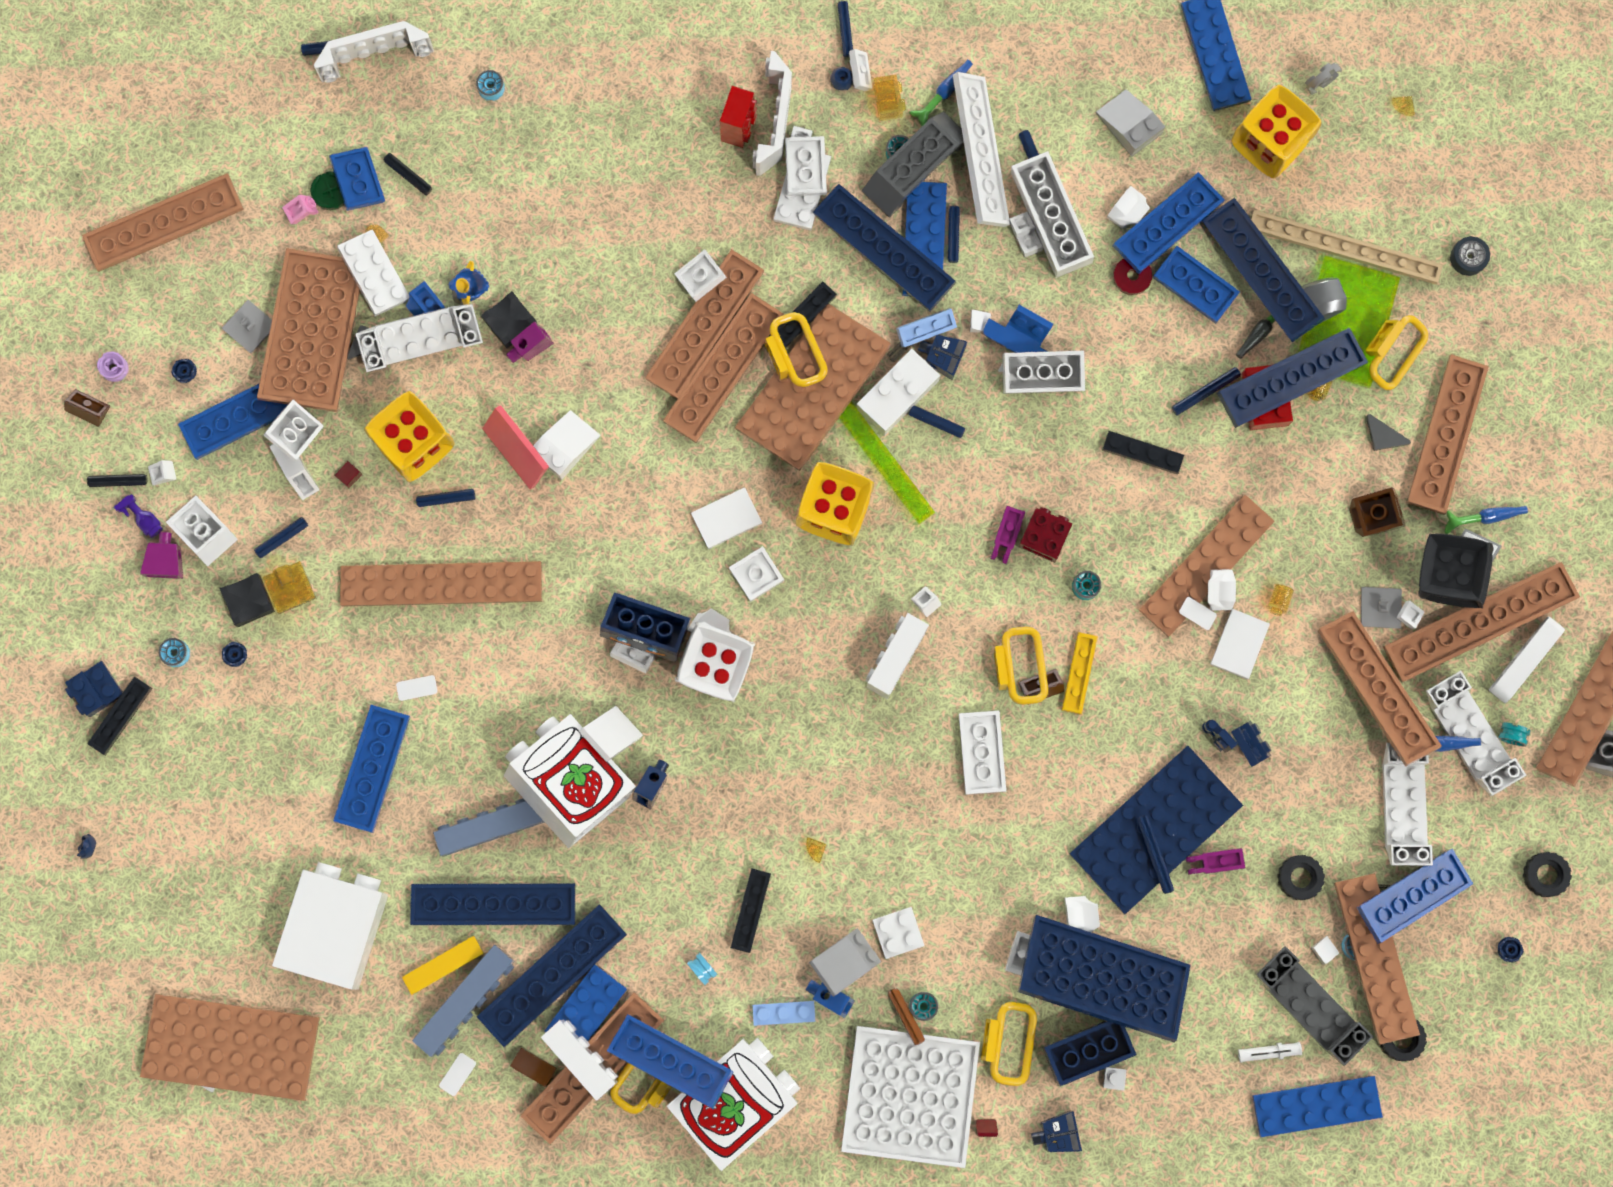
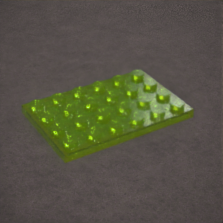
M1324 256L1317 280L1329 277L1339 278L1347 297L1346 310L1319 323L1302 335L1298 352L1350 328L1368 363L1337 379L1370 389L1373 379L1370 376L1369 367L1375 356H1370L1365 350L1384 322L1390 319L1400 277Z

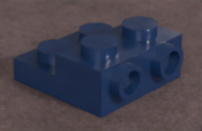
M100 661L85 672L81 671L65 682L67 688H65L66 693L71 699L75 698L78 702L75 705L81 715L85 714L88 717H92L118 700L123 693L103 661Z
M1249 721L1231 731L1251 767L1271 756V747L1266 740L1263 741L1259 735L1261 730L1256 723L1253 724L1252 721Z

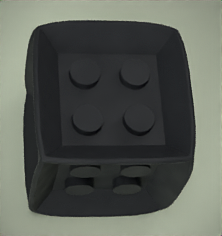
M1430 533L1425 545L1421 565L1419 597L1446 605L1483 608L1492 569L1493 544L1470 537Z

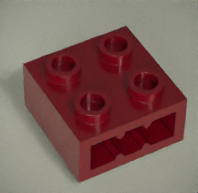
M1035 508L1018 547L1055 563L1073 523H1070L1069 519L1059 515L1057 517L1052 515L1051 511L1046 508Z

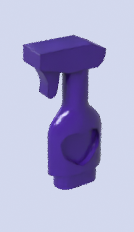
M132 494L126 496L114 506L117 512H122L127 517L130 516L127 508H130L136 515L137 526L146 536L149 535L150 538H154L163 530L160 526L161 522L153 513L140 509L135 503L136 497Z

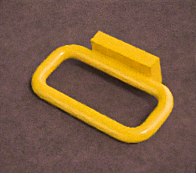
M793 312L774 319L769 329L771 336L765 339V347L779 379L782 380L789 375L793 384L799 387H807L824 380L828 372L827 365L806 318L800 313ZM792 320L800 323L820 368V372L817 375L806 379H800L797 376L777 330L779 325Z
M1407 315L1400 321L1386 320L1365 350L1370 356H1375L1369 367L1370 376L1384 390H1392L1398 386L1428 341V330L1418 318L1413 315ZM1411 323L1420 332V339L1392 381L1388 383L1378 374V365L1404 327Z
M1032 627L1008 629L1002 636V645L995 646L994 648L999 690H1007L1008 688L1010 698L1017 704L1040 703L1048 695V682L1040 633ZM1027 634L1031 635L1034 640L1040 693L1035 696L1021 697L1016 692L1009 641L1012 636Z
M1007 1002L999 1008L997 1020L986 1019L980 1060L991 1062L990 1074L992 1079L999 1084L1020 1086L1029 1078L1037 1014L1028 1004ZM1009 1010L1026 1012L1029 1016L1022 1073L1018 1078L1001 1076L998 1072L1005 1015Z
M627 1063L616 1078L618 1083L610 1089L612 1101L630 1114L642 1112L648 1104L658 1108L672 1088L658 1079H655L644 1097L635 1106L630 1105L619 1096V1088L634 1068L633 1065Z

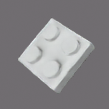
M703 250L674 273L695 302L727 278L706 250Z
M763 546L729 567L750 602L784 581V578Z
M911 907L872 920L885 959L924 946Z

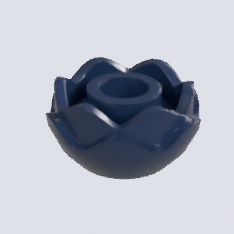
M846 67L836 68L830 76V82L836 90L850 89L853 84L852 71Z
M180 359L174 363L171 373L178 382L188 383L195 378L197 368L190 359Z
M230 642L222 649V660L231 667H238L247 659V650L243 644Z
M84 834L81 838L82 843L78 846L79 853L77 856L81 857L80 859L90 858L96 847L95 838L90 834Z
M1514 937L1503 938L1497 947L1498 955L1506 962H1517L1524 953L1520 940Z

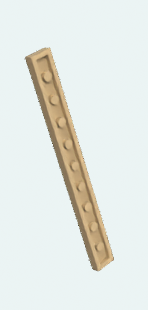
M1254 210L1251 220L1263 235L1435 285L1439 282L1443 264Z

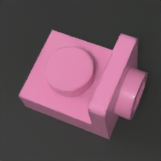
M298 195L282 207L291 224H297L309 214L316 215L318 213L315 201L310 196Z

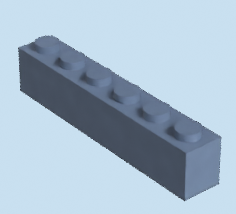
M522 798L515 801L516 805L510 807L507 804L496 807L495 812L488 813V811L476 814L477 818L471 820L468 817L460 819L454 826L450 827L449 824L442 825L433 834L440 856L445 857L545 822Z
M494 945L412 1041L430 1057H434L435 1054L439 1056L446 1048L444 1045L448 1039L453 1040L460 1032L458 1027L462 1023L466 1024L473 1017L471 1012L475 1007L480 1008L485 1003L487 993L489 991L494 992L501 984L498 980L503 975L507 976L514 969L512 964L515 961L497 945Z

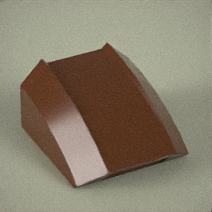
M1393 487L1351 500L1349 511L1355 532L1362 537L1406 527L1399 499Z

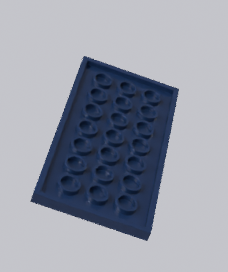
M1187 745L1072 850L1069 855L1125 915L1159 884L1137 822L1138 817L1148 816L1167 871L1170 874L1186 857L1193 853L1244 805Z
M1035 915L1018 992L1175 1043L1178 1038L1191 965Z

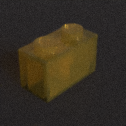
M896 74L873 78V89L879 121L902 118L906 105L905 100L901 99L900 92H902L901 80H897Z

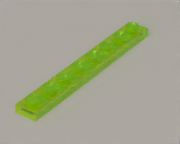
M851 401L839 417V420L919 525L933 516L935 511Z

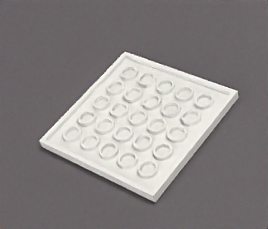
M857 1026L841 1152L965 1168L980 1042L923 1035L925 1041L919 1045H914L907 1032Z

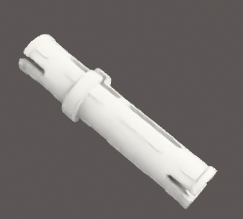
M1300 1042L1290 1044L1276 1043L1274 1046L1238 1049L1240 1063L1278 1058L1280 1060L1287 1056L1302 1055Z

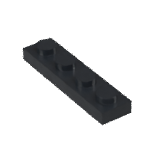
M822 281L793 312L803 315L808 324H810L837 297V294ZM796 320L781 324L777 328L785 348L803 331L800 323Z
M1108 431L1102 451L1177 475L1184 458L1183 454L1112 431Z
M134 676L87 744L106 756L153 688Z
M751 868L730 948L751 953L771 873Z

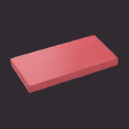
M500 405L494 409L482 429L527 487L532 489L537 485L549 466Z

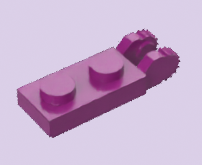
M1006 506L990 559L995 560L997 558L999 546L1007 548L1003 555L1002 563L1007 564L1025 511Z
M1242 848L1186 857V862L1191 863L1202 860L1203 868H1191L1188 870V875L1198 873L1209 874L1246 868Z

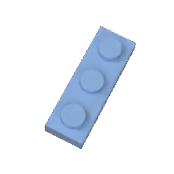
M948 308L900 326L896 330L901 346L907 347L957 328L952 309Z
M814 1001L753 1005L754 1026L815 1022Z

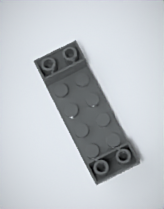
M945 112L930 118L876 170L862 189V192L890 218L903 205L904 199L955 150L958 152L964 146L962 128Z
M1284 946L1256 976L1266 990L1315 1041L1345 1066L1373 1036L1360 1022H1355L1299 964L1300 960Z

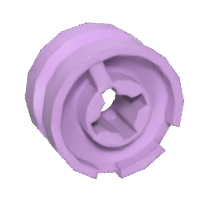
M106 352L98 359L97 369L108 381L118 382L126 377L129 371L128 363L119 353ZM111 364H115L116 367H113V368L110 370Z

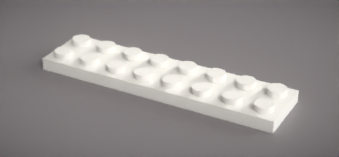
M957 72L953 74L977 223L1006 227L1010 225L986 80L982 76Z

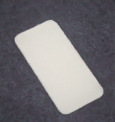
M1190 597L1186 598L1179 611L1180 614L1206 630L1210 629L1217 616L1216 613Z
M433 675L401 681L396 684L398 698L401 701L437 693L436 680Z
M460 1053L439 1084L440 1088L455 1096L475 1067L476 1062L465 1054Z

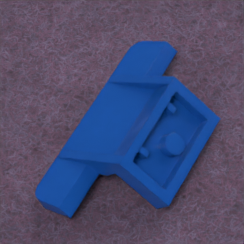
M1018 305L1006 327L989 318L983 329V334L1014 353L1048 352L1040 346L1051 330L1053 323Z

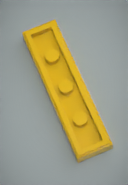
M1081 632L1077 633L1061 711L1082 714L1098 636Z
M472 936L404 975L402 979L410 994L414 995L480 957L484 952L476 937Z

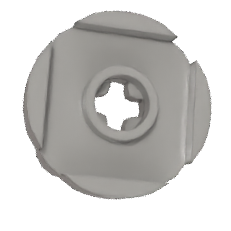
M1327 63L1320 69L1321 73L1316 77L1312 76L1305 82L1307 85L1306 89L1311 95L1317 93L1316 88L1319 86L1322 88L1326 87L1339 76L1337 72H1342L1343 70L1338 63Z

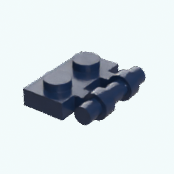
M1208 720L1203 723L1201 727L1202 732L1212 736L1214 740L1213 745L1220 752L1223 750L1226 753L1238 744L1216 721Z

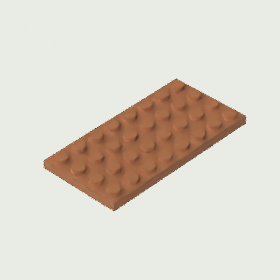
M286 248L258 389V400L289 404L294 400L301 407L338 412L360 289L342 257Z
M830 304L816 316L810 325V329L827 365L828 372L824 380L807 387H799L793 384L789 375L787 378L780 380L777 372H775L735 427L737 431L798 471L803 468L891 347L890 342ZM803 334L788 355L800 379L812 377L820 372L818 363L805 334Z
M155 994L140 1077L306 1101L320 1017Z

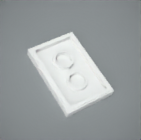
M824 136L785 138L787 196L827 195Z
M745 487L691 513L708 549L762 524Z
M1232 609L1210 665L1248 680L1270 623Z
M617 706L579 731L606 762L643 736Z

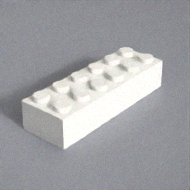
M1047 151L1013 165L1011 175L1035 226L1037 235L1056 278L1092 264L1094 255L1049 152Z

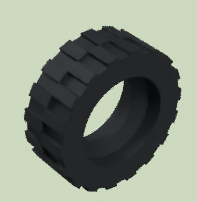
M1543 852L1533 855L1531 859L1527 860L1523 868L1524 883L1537 896L1554 897L1561 895L1560 893L1565 892L1566 888L1570 886V880L1572 879L1569 863L1563 859L1564 857L1554 852ZM1542 865H1551L1555 868L1557 878L1554 883L1545 885L1539 881L1537 872Z
M1296 855L1285 860L1282 863L1283 865L1279 867V874H1277L1278 885H1280L1281 891L1287 897H1291L1294 900H1308L1317 896L1318 892H1321L1322 886L1325 883V874L1323 873L1322 866L1313 857ZM1296 868H1305L1309 871L1311 881L1308 886L1299 888L1292 883L1291 874Z
M1416 1020L1420 1035L1412 1037L1411 1045L1405 1049L1398 1048L1393 1042L1381 1044L1380 1047L1383 1049L1384 1054H1387L1391 1059L1404 1062L1412 1061L1424 1052V1047L1427 1045V1034L1424 1031V1027Z

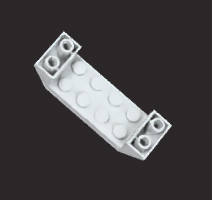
M402 21L328 41L316 60L314 67L321 81L330 83L334 82L336 78L341 77L337 65L339 62L348 63L353 58H366L375 52L385 53L390 48H403L409 43L416 57H426L431 52H434L428 33Z
M771 51L770 58H766L765 76L769 77L770 84H778L779 90L776 99V115H774L773 122L774 134L771 136V145L758 144V150L753 152V169H756L757 176L762 175L781 161L783 155L792 88V72L775 51Z
M472 304L452 306L377 325L356 333L366 372L385 368L388 364L459 346L464 348L483 343Z
M1459 671L1426 691L1433 714L1447 736L1481 738V746H1471L1457 749L1456 751L1474 780L1489 795L1493 796L1525 777L1526 774L1517 759H1510L1470 695L1468 690L1472 687L1462 671Z
M1386 743L1382 764L1385 847L1390 864L1432 866V845H1428L1425 788V765L1429 763V757L1427 755L1405 767L1392 745Z

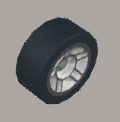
M1465 237L1453 247L1450 254L1451 265L1462 275H1476L1490 261L1491 253L1489 246L1478 237ZM1472 254V259H1469L1467 255Z

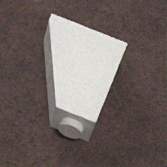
M274 444L270 446L287 480L302 500L319 491L317 484L300 456L294 462Z

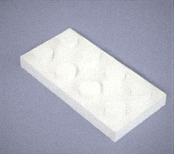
M825 155L826 175L831 160L829 155ZM786 173L774 221L811 231L815 219L813 211L818 207L821 195L787 196Z
M373 230L337 245V250L374 316L409 300L408 292Z
M1000 712L960 713L959 726L965 795L1006 792Z

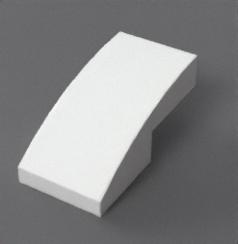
M1028 212L1009 218L1012 230L1024 257L1043 251V246L1035 232V226Z

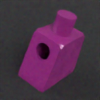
M533 322L511 341L515 348L506 355L512 363H515L521 357L529 361L553 345L554 342L542 326Z
M160 532L159 543H148L140 571L142 576L183 579L181 547L177 544H171L172 533Z

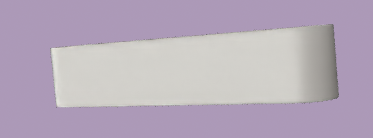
M1548 616L1488 691L1504 704L1507 703L1563 634L1565 628Z

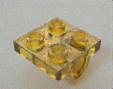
M301 561L292 565L278 567L272 571L273 573L263 577L278 614L317 599Z

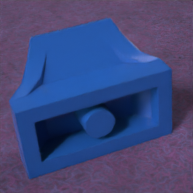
M425 281L409 292V300L406 307L413 316L446 308Z

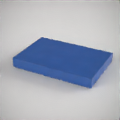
M368 147L329 155L347 211L385 202Z

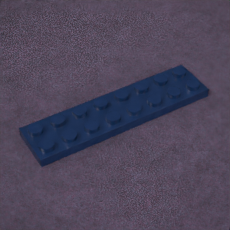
M840 184L813 211V214L929 312L956 284V280Z
M1235 197L1202 220L1291 342H1294L1325 320L1322 313Z
M1348 328L1218 391L1217 395L1232 424L1237 428L1367 364L1368 361L1351 329Z
M575 883L411 884L410 925H575Z
M599 904L485 1008L477 1018L505 1048L627 936L626 932Z

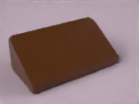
M77 389L64 401V410L97 427L101 425L110 408V405Z
M1057 669L1046 672L1048 682V695L1046 698L1064 692V683ZM1038 675L1019 682L1024 697L1035 696L1040 693Z
M523 1048L519 1050L510 1065L513 1069L544 1087H547L557 1069Z

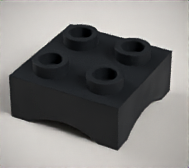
M513 291L507 294L498 304L481 314L482 319L506 348L513 345L511 341L533 322L537 323Z
M258 573L250 575L239 582L219 588L230 612L233 624L236 627L275 612L262 578Z

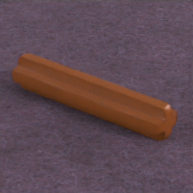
M892 989L888 992V996L913 1044L919 1045L923 1043L925 1038L899 989Z

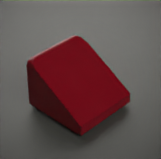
M347 461L334 476L347 488H350L363 474Z
M977 1119L976 1135L978 1137H997V1121L995 1119Z

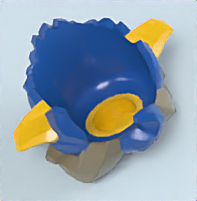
M469 261L466 268L455 273L454 279L448 284L452 290L454 302L460 305L469 304L470 301L479 298L485 291H488L490 287L483 274L474 269L473 261Z

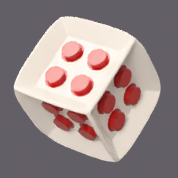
M695 622L696 625L685 647L675 682H680L691 689L713 697L735 702L749 667L755 643L718 628Z

